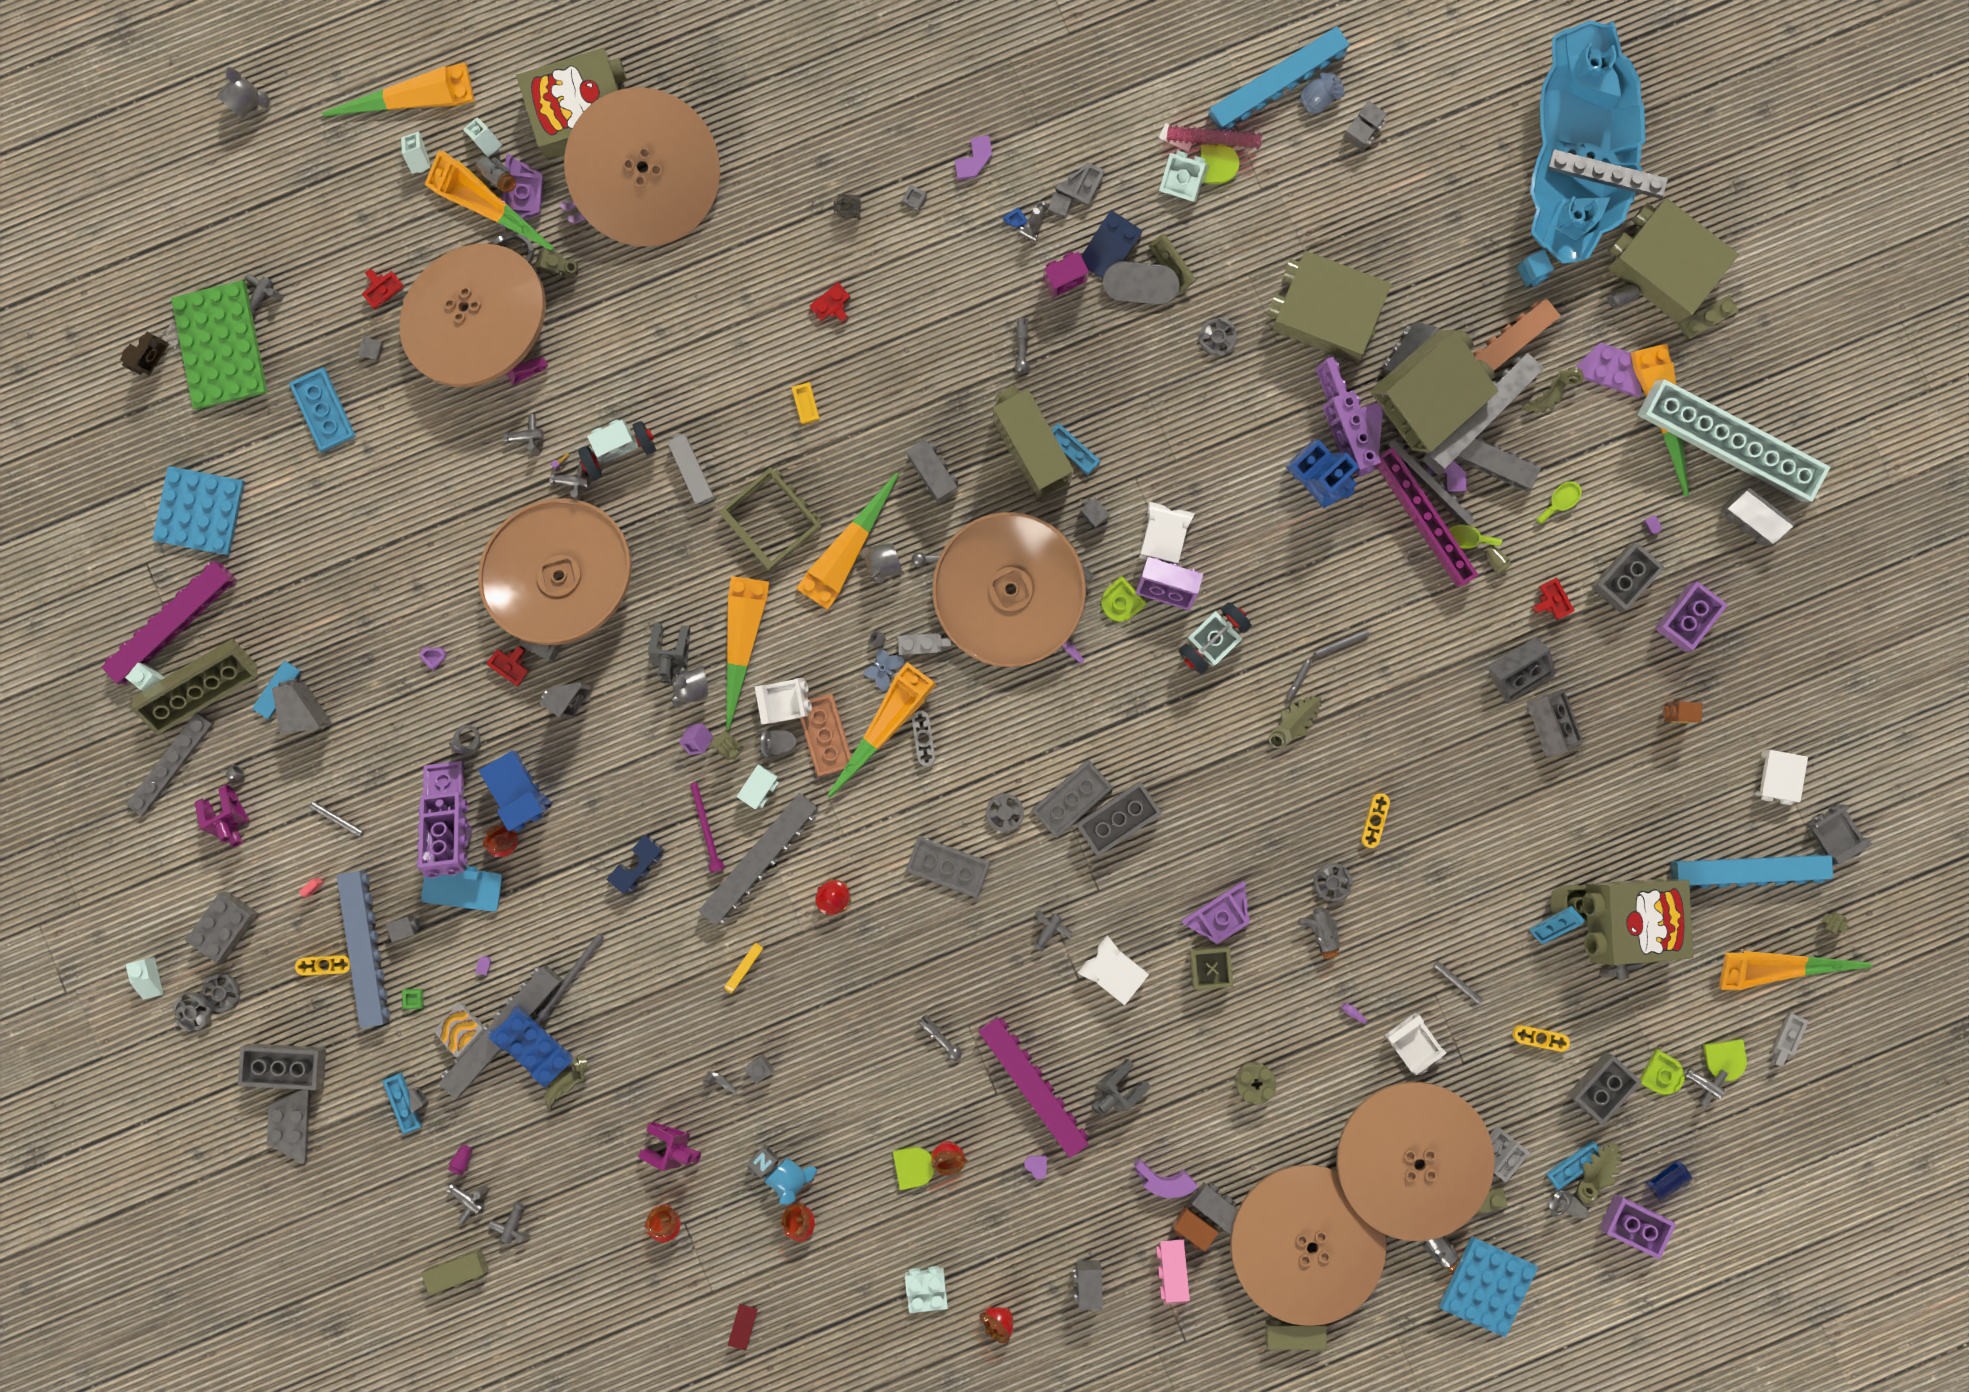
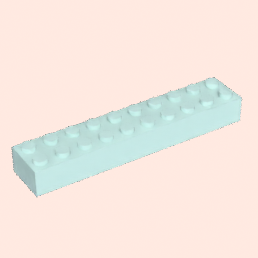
M1665 379L1655 380L1637 414L1639 417L1801 502L1813 501L1830 469V466Z

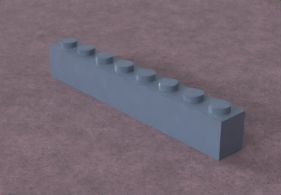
M366 870L338 874L336 876L360 1028L382 1025L389 1022L390 1010L386 1005L387 990L383 986L384 971L380 967L382 957L377 947L379 937L374 928L376 917L371 908L373 898L368 889L370 884L369 875L366 874Z

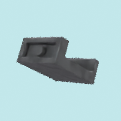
M1839 803L1828 808L1829 811L1826 813L1815 815L1812 817L1813 821L1807 824L1825 855L1832 856V864H1841L1872 845L1869 838L1862 837L1846 811L1849 809L1848 805Z

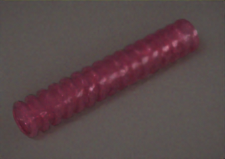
M1169 124L1167 131V142H1170V140H1173V142L1179 141V143L1185 141L1187 144L1188 142H1191V144L1197 142V144L1203 143V145L1209 143L1210 146L1212 144H1215V146L1221 144V147L1227 145V147L1232 145L1233 148L1244 146L1245 149L1247 147H1250V149L1255 147L1259 150L1262 140L1261 132L1255 134V132L1249 133V131H1246V133H1243V131L1237 132V130H1234V132H1231V130L1225 131V129L1219 131L1218 128L1216 130H1213V128L1207 130L1208 128L1206 127L1205 129H1202V127L1196 129L1195 126L1193 128H1190V126L1184 128L1183 125L1181 127H1178V125L1172 127L1171 124Z

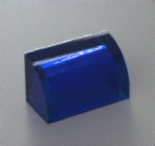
M1675 1161L1647 1181L1646 1184L1657 1200L1662 1202L1690 1182L1692 1176L1684 1164Z

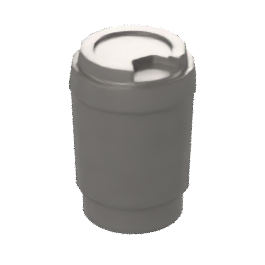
M1636 284L1624 286L1610 292L1608 302L1614 309L1621 308L1639 298L1640 291Z

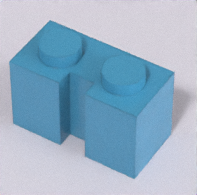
M1545 249L1526 257L1516 267L1525 287L1530 285L1536 287L1544 283V280L1550 277L1549 274L1554 271Z

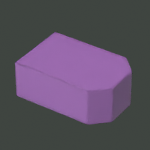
M1656 515L1643 521L1650 534L1654 535L1661 532L1662 527Z
M483 956L479 958L475 973L488 975L492 962L490 957Z

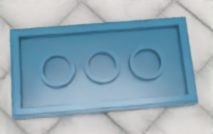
M322 367L289 383L320 452L323 453L357 437L326 368Z

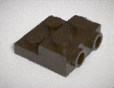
M146 331L140 337L137 347L129 344L123 350L122 357L120 358L123 362L122 366L139 375L145 373L150 376L170 343Z

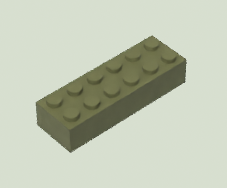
M232 638L133 696L132 710L156 735H159L258 677L257 664Z

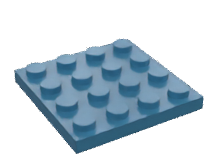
M168 466L152 541L230 556L245 481Z
M1471 1236L1438 1307L1506 1337L1538 1266Z

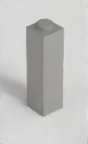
M685 434L672 436L671 440L667 443L695 504L699 507L715 500V496L688 437Z

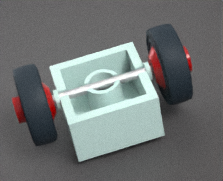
M614 420L604 429L597 428L593 430L591 435L587 437L595 454H593L588 446L578 450L583 470L587 471L592 480H596L602 477L601 462L611 461L639 448V446L642 447L647 455L656 452L653 442L655 438L651 430H647L645 424L642 421H638L632 424L635 432L634 438L630 427L623 420Z
M1230 602L1226 603L1221 609L1228 620L1227 622L1216 611L1213 612L1186 638L1192 647L1184 644L1178 650L1184 659L1183 662L1190 669L1193 668L1201 675L1209 669L1205 660L1212 667L1215 666L1242 640L1239 634L1232 628L1233 626L1243 633H1246L1252 627V624L1246 617V613Z

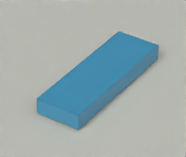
M1059 423L1051 430L1065 456L1087 476L1101 462Z
M283 661L252 709L265 718L271 719L276 711L272 688L279 686V682L297 679L302 671L289 662Z
M1570 906L1532 926L1529 931L1543 945L1582 925L1585 920Z
M403 1073L382 1080L402 1134L404 1135L423 1127L417 1110L411 1113L409 1089Z
M1593 1140L1545 1173L1556 1190L1559 1191L1583 1174L1584 1163L1592 1164V1154L1599 1157V1148Z

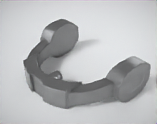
M511 234L505 237L501 235L491 243L503 246L510 240H521L524 242L521 244L522 248L527 245L529 249L525 260L529 263L533 257L534 249L531 242L521 234Z

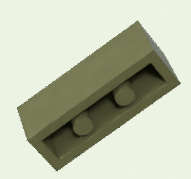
M478 1248L426 1268L421 1275L428 1294L436 1293L438 1296L447 1292V1288L452 1286L456 1289L465 1285L468 1280L472 1279L474 1282L482 1279L489 1268L482 1249Z
M1278 1318L1265 1320L1266 1347L1268 1350H1327L1326 1324L1302 1326L1291 1324Z

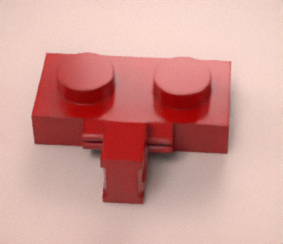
M370 268L365 272L371 281L368 284L369 288L361 294L371 307L376 310L404 289L405 286L393 271H390L385 276L382 274L378 276Z
M837 282L809 307L821 322L829 316L832 318L837 316L843 323L848 319V316L843 311L845 308L844 303L851 297L841 284Z
M1557 577L1538 586L1543 596L1539 598L1541 602L1532 607L1535 614L1546 610L1547 613L1552 612L1555 619L1559 620L1575 611Z
M517 646L513 653L509 651L507 654L500 649H496L486 665L517 687L520 686L529 673V670L522 666L524 661L521 658L527 650L521 646Z

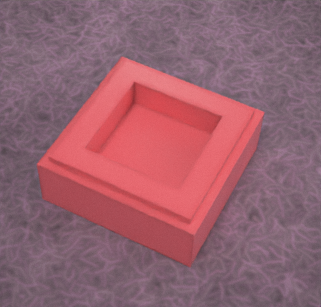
M314 878L299 893L303 897L311 896L324 882L320 878Z

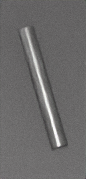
M1365 629L1315 650L1314 654L1316 658L1370 636L1369 631Z
M315 801L311 804L310 808L358 837L362 836L364 830Z
M1439 961L1435 962L1433 967L1477 1004L1482 1001L1483 998L1443 964Z

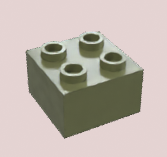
M1216 946L1189 949L1192 988L1194 990L1233 987L1230 947Z

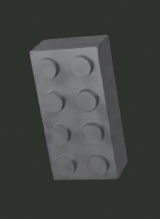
M1139 781L1075 824L1098 857L1162 813L1141 781Z
M253 1043L240 1047L238 1086L317 1090L324 1086L326 1048Z

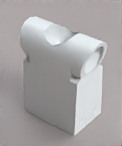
M1148 502V523L1139 558L1145 560L1148 557L1158 558L1162 562L1178 565L1186 531L1195 513L1184 510L1171 511L1164 505Z
M1108 935L1099 944L1096 957L1087 960L1077 972L1098 983L1124 1005L1149 975L1122 953Z

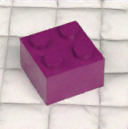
M1070 252L1064 255L1063 259L1058 262L1056 260L1049 262L1046 268H1044L1043 279L1052 297L1055 298L1086 283L1089 271L1080 253Z

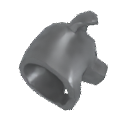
M229 66L226 68L225 75L229 82L218 92L217 97L227 107L242 118L251 112L257 104L262 108L269 107L270 99L266 93L257 91L253 84L241 77V73Z
M892 543L881 544L872 548L871 546H866L859 552L860 556L865 560L868 575L873 578L874 582L883 583L885 577L903 574L898 555Z
M682 665L674 668L675 676L672 681L674 695L672 703L675 708H679L684 702H696L708 697V685L703 665L697 666V668L686 671Z

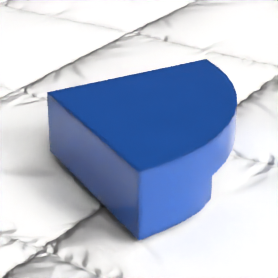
M1019 207L1003 217V221L1012 227H1024L1028 221Z

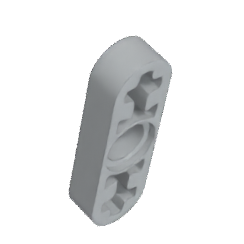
M917 711L912 717L917 758L921 765L929 766L935 760L930 718L926 712ZM919 714L926 717L923 725L924 727L928 726V730L916 731V728H920V723L915 721ZM921 733L928 734V743L921 744L918 741V736ZM931 745V749H927V753L932 756V759H929V763H925V760H921V756H924V750L919 751V746L927 747Z

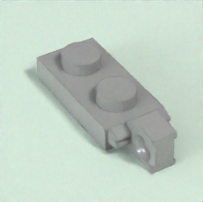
M941 634L898 636L899 655L942 652V647L952 646L951 639H941Z
M1787 1013L1773 1046L1772 1052L1774 1055L1771 1063L1783 1067L1786 1059L1790 1060L1791 1056L1795 1055L1808 1025V1020L1793 1013Z

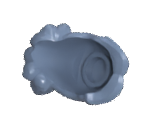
M1320 73L1319 79L1310 82L1302 91L1300 102L1305 105L1306 111L1312 114L1320 113L1334 99L1339 100L1344 97L1345 91L1343 84H1341L1342 80L1335 74Z

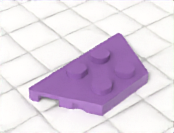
M506 154L505 166L510 171V174L514 176V181L508 190H503L502 200L523 220L540 215L544 184L543 174L531 169L528 165L513 158L510 154Z
M1600 342L1575 366L1583 371L1585 380L1638 398L1642 395L1641 384L1634 372L1630 352Z
M1241 881L1182 919L1181 922L1216 944L1225 940L1250 923L1245 882Z

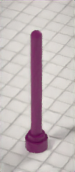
M692 782L690 787L711 859L708 867L710 873L725 869L723 861L721 862V859L718 858L698 784Z

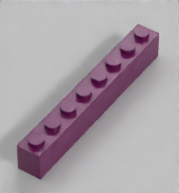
M1394 447L1379 456L1381 463L1376 465V467L1457 588L1477 577L1478 573Z
M210 562L204 567V571L200 575L190 580V584L186 588L176 593V597L171 602L164 604L161 608L162 610L157 615L150 617L143 628L135 631L133 638L121 644L120 650L110 655L101 668L116 684L125 685L129 682L125 677L137 663L148 664L237 579L222 563Z
M998 1016L994 1017L979 1028L978 1032L1068 1157H1073L1089 1145L1087 1141L1089 1136L1083 1128L1079 1130L1075 1124L1078 1121L1071 1112L1069 1114L1064 1109L1066 1104L1061 1097L1056 1098L1053 1094L1055 1089L1049 1081L1045 1082L1041 1077L1043 1073L1037 1065H1032L1030 1062L1032 1057L1027 1050L1022 1051L1019 1047L1021 1042L1015 1034L1011 1035L1009 1033L1007 1022L1003 1018L999 1019Z

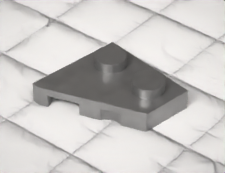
M1087 162L1062 184H1058L1055 191L1088 206L1105 170Z

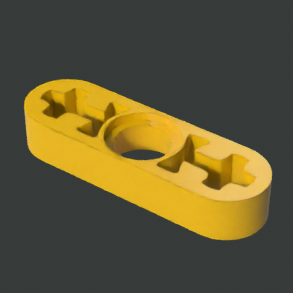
M1378 793L1371 798L1361 835V843L1365 847L1374 848L1380 842L1390 805V800L1385 794ZM1383 797L1382 801H1385V804L1381 805L1379 811H1383V814L1372 812L1373 808L1378 809L1376 799ZM1373 815L1380 817V824L1378 826H1373L1370 823ZM1368 827L1378 829V832H1373L1372 837L1375 838V841L1371 842L1370 845L1368 840H1366V836L1371 835Z
M757 943L752 946L725 985L724 989L730 994L734 992L762 952V946Z
M349 955L304 957L295 964V970L300 975L339 974L351 970ZM343 959L344 962L348 963L346 967L335 966V963L342 962ZM322 960L329 962V968L326 971L320 968ZM301 964H314V967L307 968L305 971Z
M1518 1025L1512 1031L1514 1040L1521 1044L1559 1052L1566 1051L1570 1046L1569 1038L1561 1033L1524 1025ZM1523 1030V1032L1530 1034L1531 1038L1523 1036L1521 1039L1518 1036V1032ZM1539 1033H1544L1546 1036V1040L1542 1044L1536 1041V1036ZM1561 1037V1040L1564 1041V1044H1560L1559 1046L1558 1044L1551 1042V1038L1554 1040H1560Z

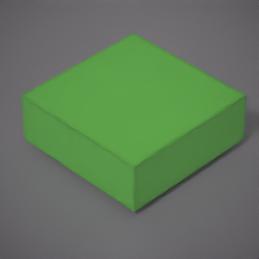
M403 989V1009L424 1008L423 989Z

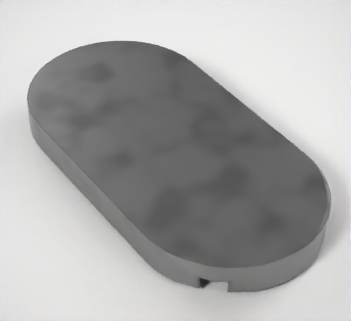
M1119 261L1112 264L1105 271L1103 286L1106 293L1115 300L1165 304L1170 302L1178 293L1179 279L1176 273L1166 265Z

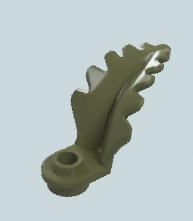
M1577 367L1559 371L1557 377L1552 380L1551 387L1543 392V396L1537 397L1536 401L1532 400L1530 403H1526L1522 406V409L1528 410V412L1533 410L1536 414L1540 410L1541 413H1545L1547 407L1553 410L1555 402L1561 403L1563 389L1566 384H1578L1583 381V371Z
M1311 696V699L1305 697V702L1302 699L1298 700L1299 707L1291 703L1290 712L1285 709L1282 710L1281 724L1269 735L1270 744L1275 748H1282L1293 740L1295 736H1305L1307 734L1305 726H1313L1310 718L1316 719L1318 717L1314 712H1320L1318 707L1322 706L1320 703L1321 697Z
M576 1056V1060L573 1061L574 1069L563 1070L557 1075V1078L550 1082V1087L546 1086L545 1090L547 1093L544 1094V1097L546 1098L545 1103L548 1111L552 1109L555 1099L557 1100L562 1093L569 1092L577 1083L584 1081V1072L588 1071L585 1056Z
M1608 1143V1147L1603 1145V1150L1601 1148L1598 1149L1599 1157L1595 1154L1591 1155L1592 1164L1584 1163V1178L1577 1189V1198L1582 1203H1593L1602 1188L1615 1184L1616 1181L1612 1175L1620 1174V1170L1615 1166L1622 1164L1621 1161L1617 1160L1622 1158L1618 1154L1621 1151L1618 1149L1617 1144Z

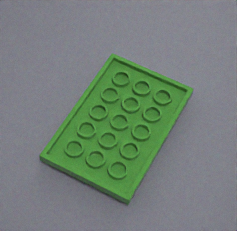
M241 280L171 298L193 409L198 410L268 393L245 281Z

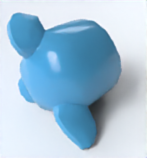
M785 1158L780 1165L767 1174L764 1183L778 1193L780 1205H789L795 1201V1195L798 1194L804 1184L811 1182L817 1172V1168L809 1166L803 1170L795 1162Z

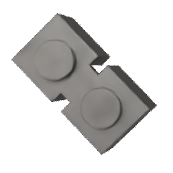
M1368 100L1346 130L1343 138L1360 150L1364 145L1369 146L1375 138L1372 134L1375 130L1380 131L1386 123L1383 119L1387 113Z

